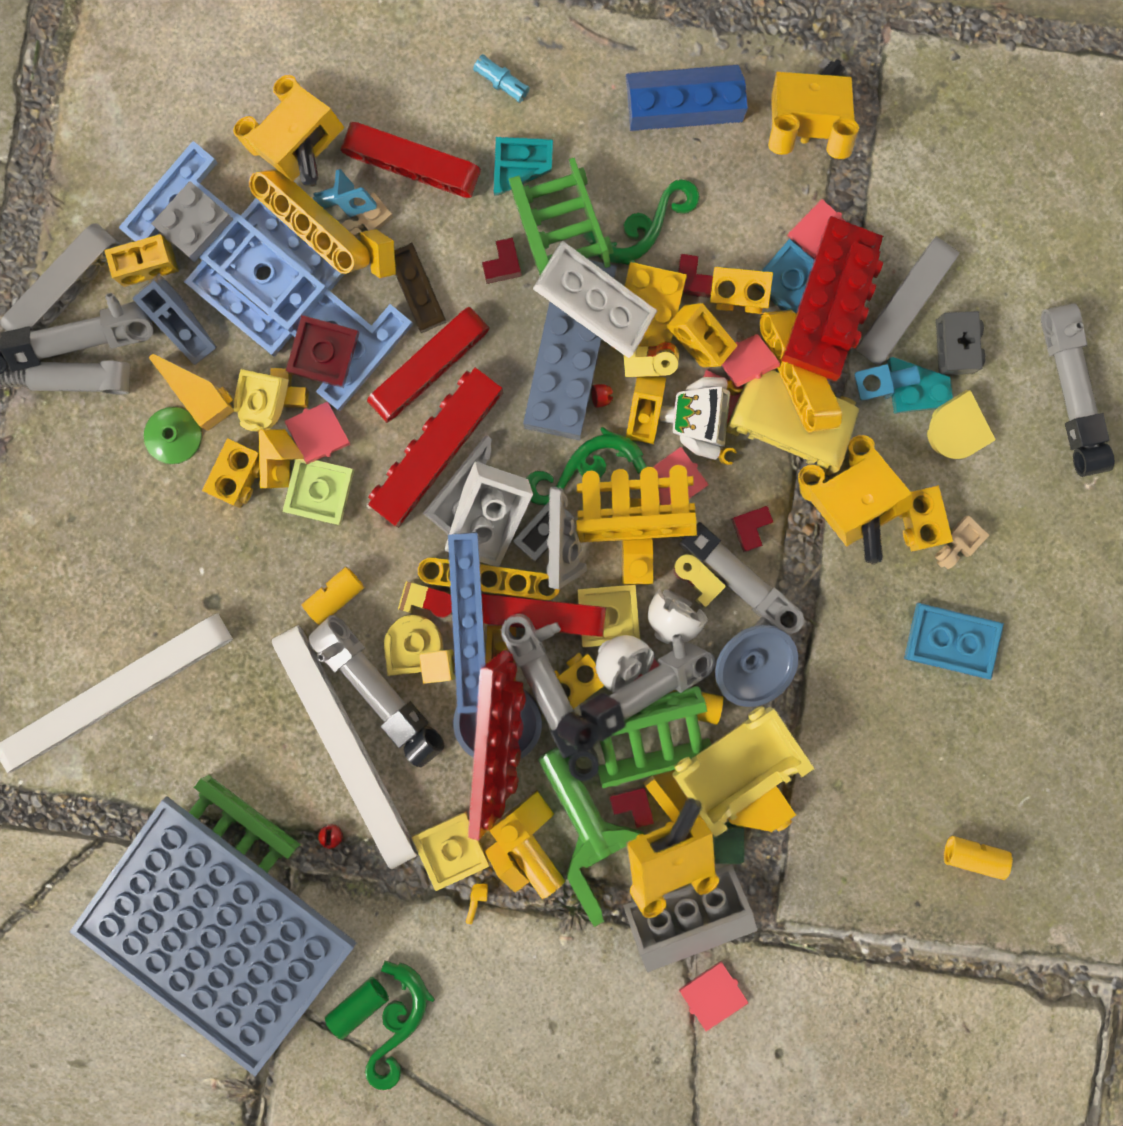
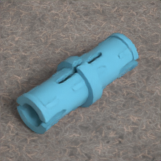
M484 54L480 55L479 59L476 60L473 70L492 82L496 90H503L517 100L518 103L523 101L522 96L524 98L527 96L530 87L512 76L508 68H501Z

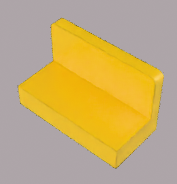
M675 770L653 775L643 782L673 823L676 822L688 799L673 777Z

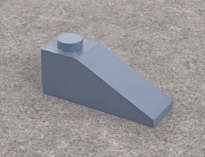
M160 273L138 290L132 298L194 366L216 349L217 346L184 300Z

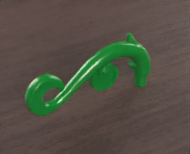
M675 180L664 190L653 221L642 213H634L627 217L623 224L625 235L630 239L637 240L639 238L638 229H642L645 235L640 242L627 248L615 247L617 242H611L613 254H609L610 263L630 265V262L636 263L635 260L647 253L660 235L670 195L676 191L685 193L686 202L683 204L672 203L671 209L680 214H687L694 211L699 204L700 195L697 187L688 180ZM592 231L583 235L590 245L596 243Z
M601 427L600 430L603 435L587 440L572 454L556 487L564 489L576 469L582 477L587 471H595L601 478L605 474L607 466L604 459L594 455V464L588 465L586 463V458L599 449L612 448L618 450L619 452L616 453V456L625 457L629 463L632 462L638 474L647 467L642 458L644 454L631 439ZM544 471L532 472L526 477L533 492L530 501L537 505H546L550 501V494L540 495L536 487L543 480L553 483L554 478Z
M384 960L381 972L392 975L394 980L400 981L402 990H406L407 987L412 994L413 1001L411 1013L405 1021L398 1018L399 1015H406L408 1011L402 1002H389L383 1010V1025L387 1030L395 1034L371 1055L365 1068L367 1081L378 1090H389L396 1086L401 1077V1068L398 1061L390 1056L386 1059L390 1066V1072L387 1075H379L375 1071L377 1061L412 1035L424 1017L427 1000L435 1001L420 975L412 967L402 962L395 964Z

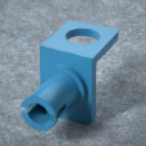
M341 169L336 170L334 187L313 194V199L324 209L339 205L348 217L377 208V203L362 187L355 189L354 184ZM354 198H361L366 203L361 206L354 205Z
M888 364L857 371L854 374L859 397L862 401L880 396L888 399L895 393L896 388L920 383V375L916 365L891 372ZM869 375L877 376L880 380L879 389L868 391L863 385L864 379Z

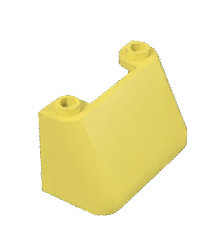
M776 368L761 375L760 379L755 378L744 384L743 391L727 424L726 432L738 436L739 433L747 435L749 432L748 438L751 440L754 438L807 460L806 463L810 465L817 462V465L823 469L826 475L830 476L839 471L859 413V408L855 406L856 402L844 396L836 397L842 411V422L838 428L808 432L804 428L780 373L776 372Z
M763 706L755 708L748 714V720L693 758L685 757L674 766L676 770L673 773V777L687 798L692 797L702 803L699 815L715 838L727 830L725 823L728 817L732 821L737 818L735 814L782 781L785 783L791 781L788 775L793 776L799 773L803 777L814 769L774 708H764Z

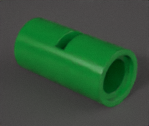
M374 977L368 978L325 1016V1022L329 1030L338 1039L344 1040L389 1001L385 988Z

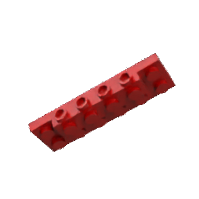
M833 216L829 217L781 361L837 382L841 376L849 349L857 347L862 332L857 330L859 324L863 325L866 320L869 308L864 305L866 300H871L876 289V284L871 282L873 277H878L883 266V261L879 260L881 253L879 249L883 235Z
M507 650L501 651L481 668L468 829V838L478 841L487 831L492 829L493 824L498 818H502L505 811V801L512 794L516 793L519 783L516 767L520 762L521 750L518 740L523 732L521 711L525 706L526 695L523 690V682L514 681L517 664L514 663L513 654Z

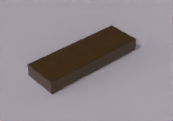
M413 243L394 250L396 278L420 333L447 323Z

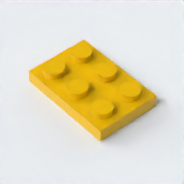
M630 262L625 287L657 310L638 346H658L664 342L671 343L673 333L668 329L667 325L678 313L687 274Z

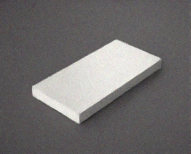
M564 241L559 244L533 287L540 295L628 358L635 353L657 312L655 308Z

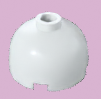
M660 589L656 592L648 609V620L652 629L656 631L655 637L666 644H669L670 641L673 642L672 637L675 634H680L684 643L696 638L708 622L707 616L700 609L697 613L690 608L692 602L666 589L663 593Z
M618 636L605 641L600 646L595 669L603 685L615 693L633 682L640 673L642 675L648 673L653 663L654 652L645 642L634 636Z

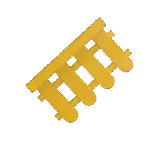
M682 465L673 466L670 469L669 478H658L655 468L646 467L641 471L639 480H629L626 470L616 469L611 475L610 482H600L597 472L587 471L582 477V483L577 484V493H583V510L577 511L578 520H576L579 542L696 536L695 503H689L688 486H694L693 476H687V470ZM670 487L671 505H660L659 488ZM641 489L642 506L630 507V490ZM612 491V508L601 509V492Z

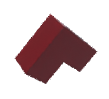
M513 237L495 241L499 258L482 262L486 284L521 277Z
M681 254L678 273L687 274L682 294L710 298L713 276L697 274L699 256Z
M768 505L731 519L743 552L763 546L757 529L774 523Z
M644 785L609 794L614 815L632 810L636 828L654 824Z

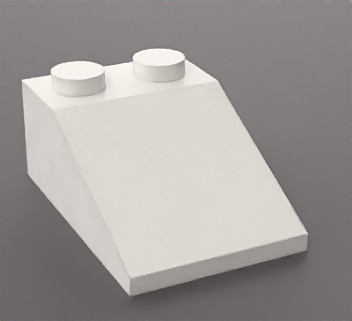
M475 461L463 487L449 535L478 533L479 562L499 567L533 496L528 479ZM448 539L445 546V551L449 552Z

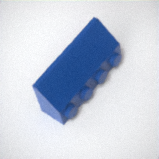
M739 65L626 73L630 131L743 122L748 109L745 79Z

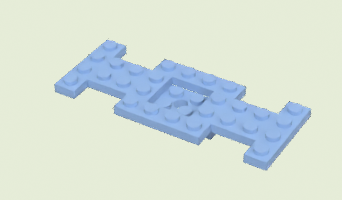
M192 141L118 228L134 241L157 235L159 231L151 223L187 183L191 181L226 211L233 220L199 257L202 260L201 263L184 283L273 357L277 355L292 336H296L301 315L358 330L360 334L344 388L322 383L316 390L321 397L340 412L413 326L412 321L389 304L371 326L330 292L345 274L338 272L262 202L255 198L240 216L200 184L218 162ZM260 267H270L271 274L267 279H257L256 273Z

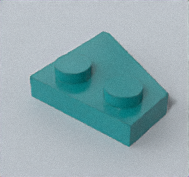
M496 137L494 196H499L511 190L509 178L520 175L522 184H525L552 172L553 140Z
M895 357L887 360L891 372L915 366V364ZM916 365L920 375V383L895 389V393L892 395L894 414L937 409L953 398L950 377Z

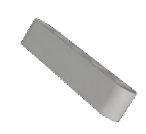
M99 224L89 225L5 313L0 321V325L6 331L28 326L31 327L32 331L48 328L108 264L104 250L120 246V243Z
M936 236L912 267L855 350L877 366H880L960 252Z

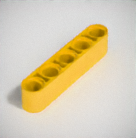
M277 169L255 172L251 175L249 187L252 194L338 272L347 274L368 266L370 253L367 247L294 181L289 180Z
M793 310L763 313L760 318L762 336L767 347L780 363L777 369L804 428L808 432L838 428L842 422V411L826 377L781 361L796 316Z
M426 558L421 561L418 566V575L423 582L451 587L449 560ZM431 563H436L440 569L439 575L434 579H428L425 575V568ZM480 564L482 592L546 601L554 599L560 589H555L554 593L549 596L542 595L539 592V584L541 581L549 579L548 574ZM488 571H493L497 575V583L493 587L487 588L482 583V576ZM516 575H521L526 579V587L520 592L512 590L510 586L511 579Z

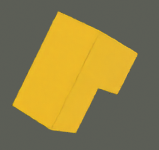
M377 229L360 232L361 242L370 253L371 273L378 278L396 275L394 240Z
M271 368V376L289 380L283 407L308 408L309 390L306 387H292V374L287 373L285 368Z
M498 842L485 850L497 876L512 891L516 893L530 882L510 853L505 854Z

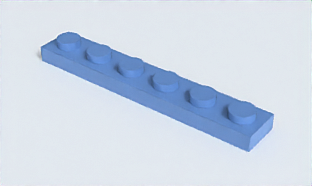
M478 533L448 535L457 710L458 714L477 713L481 668L486 664Z

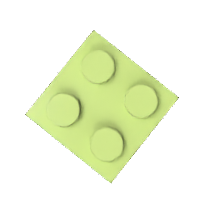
M295 459L282 512L341 526L354 469L318 460L306 464L304 459Z

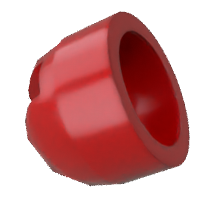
M606 384L592 385L591 396L595 408L605 407L613 401V396H611L613 390L610 386Z
M335 824L324 826L318 834L319 843L327 849L337 847L343 838L341 828ZM327 830H332L331 844H327Z

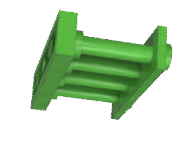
M575 158L569 159L572 174L530 188L529 185L523 187L520 175L509 178L513 198L540 276L553 256L552 254L547 256L545 249L549 248L550 244L592 231L596 243L576 249V251L585 258L601 255L605 268L611 267L609 254H613L612 244L609 236L603 237L585 185H588L585 170L583 167L578 169ZM576 186L579 194L577 198L540 210L530 208L529 203L534 202L533 199ZM584 208L588 220L548 233L538 231L537 226L541 225L542 221Z
M699 686L688 688L682 693L679 691L669 693L625 720L626 727L612 736L628 732L634 757L617 761L611 737L604 741L599 740L605 760V765L598 767L602 788L618 786L622 783L676 770L674 766L685 757L691 759L712 745L709 738L702 739L697 714L707 712V708ZM685 717L690 743L673 746L668 722ZM657 725L662 750L645 754L640 729Z
M210 775L200 778L194 786V789L200 792L198 794L200 798L189 813L196 819H199L209 804H215L221 808L223 816L212 829L220 837H222L232 822L238 821L246 827V834L235 847L243 855H245L255 840L262 839L269 845L268 849L270 851L258 865L266 873L269 872L279 857L290 858L301 845Z

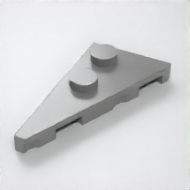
M489 436L483 437L423 512L427 518L447 535L450 533L463 487L474 462L486 465L487 460L490 458L492 439Z
M553 486L550 488L549 536L547 539L549 563L547 565V574L549 576V587L559 590L587 572L586 563H581L578 558L582 548L578 542L574 520L571 517H566L564 507H567L569 503L567 496L564 494V489Z

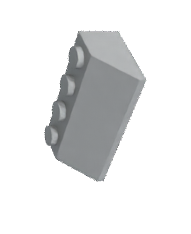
M732 864L715 870L719 877V884L708 894H698L692 884L689 883L662 895L667 903L666 908L656 917H644L635 901L623 905L647 973L758 931L753 912Z

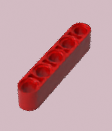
M350 122L340 151L350 158L464 198L472 197L481 173V168L472 162L358 122Z
M470 306L465 308L374 390L368 397L367 402L386 423L392 421L488 333L490 327Z
M481 594L483 624L503 626L504 622L511 615L524 614L532 621L535 630L556 622L560 627L559 632L598 637H603L606 607ZM519 622L510 625V627L525 628Z

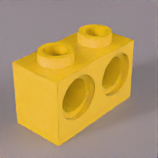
M161 234L104 250L112 278L123 287L151 280L159 273L165 276L179 272L172 244Z
M714 267L710 303L716 304V310L733 311L734 306L745 307L746 313L762 314L763 309H769L773 272ZM724 282H731L735 285V293L729 298H723L719 294V287ZM755 284L761 285L765 291L764 296L758 301L749 299L747 295L748 289Z
M703 303L684 305L667 325L668 329L701 368L721 367L738 346Z
M227 438L202 491L241 508L251 498L253 493L251 486L255 478L260 477L259 453ZM247 455L249 458L248 465L243 469H239L237 465L239 457ZM234 480L236 490L231 495H227L225 486L229 481Z
M939 485L912 491V508L899 515L900 519L903 518L905 526L903 538L906 546H910L912 552L953 542ZM915 498L920 499L924 504V509L921 513L917 512L913 507ZM923 526L929 528L931 532V537L928 541H925L920 535V530Z
M579 652L566 662L568 668L559 674L557 670L554 671L559 682L569 686L570 694L567 698L573 709L604 686L595 669L596 663L588 653L582 656ZM584 665L591 667L593 670V677L587 682L580 681L576 676L578 668Z

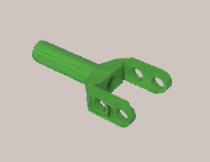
M555 747L542 754L538 761L579 835L570 860L567 877L592 925L596 927L605 921L600 904L580 868L583 866L585 868L590 867L627 846L626 842L632 841L639 834L644 833L630 827L605 822L583 781L574 778L570 773V757L563 758L558 747Z

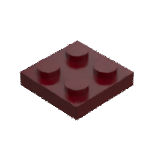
M301 315L286 372L344 388L360 334L359 331Z

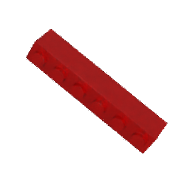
M476 367L471 372L466 371L457 383L460 387L453 395L449 393L443 399L439 406L442 410L435 418L431 416L422 427L424 433L418 440L413 439L404 450L406 456L400 463L396 461L390 467L386 474L389 478L382 486L378 484L368 497L371 501L367 505L397 528L406 520L504 394L501 386Z

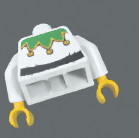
M702 377L688 385L685 391L677 393L675 406L662 405L660 420L664 423H673V433L679 435L681 443L696 455L714 460L718 458L722 464L732 465L734 463L726 461L724 456L727 451L737 453L736 450L733 448L720 449L719 446L725 447L730 395H738L743 389H735L731 379L727 381L723 377Z

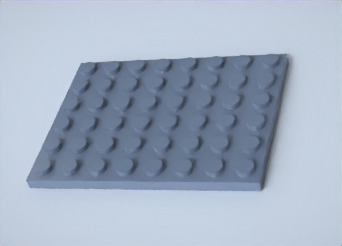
M168 796L157 806L69 931L254 1076L258 1074L357 944L355 940Z

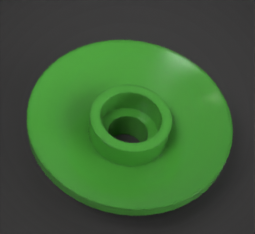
M167 407L157 411L149 418L144 429V442L147 450L155 459L167 464H179L189 460L199 449L202 440L201 427L187 410L178 407ZM172 429L174 435L172 438L167 439L165 433L167 430Z

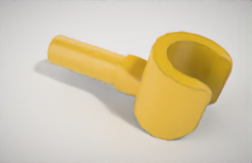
M474 884L472 886L470 908L465 921L467 924L473 923L478 901L487 902L488 884Z

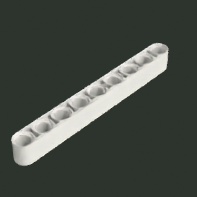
M219 614L201 621L0 742V762L6 772L11 773L27 765L231 642L233 638Z
M297 625L273 638V647L386 864L390 869H394L418 856V851L409 831L306 634Z

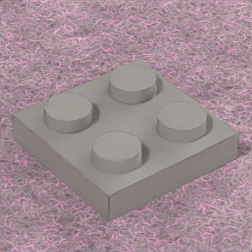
M189 181L151 224L195 262L230 224L233 218Z

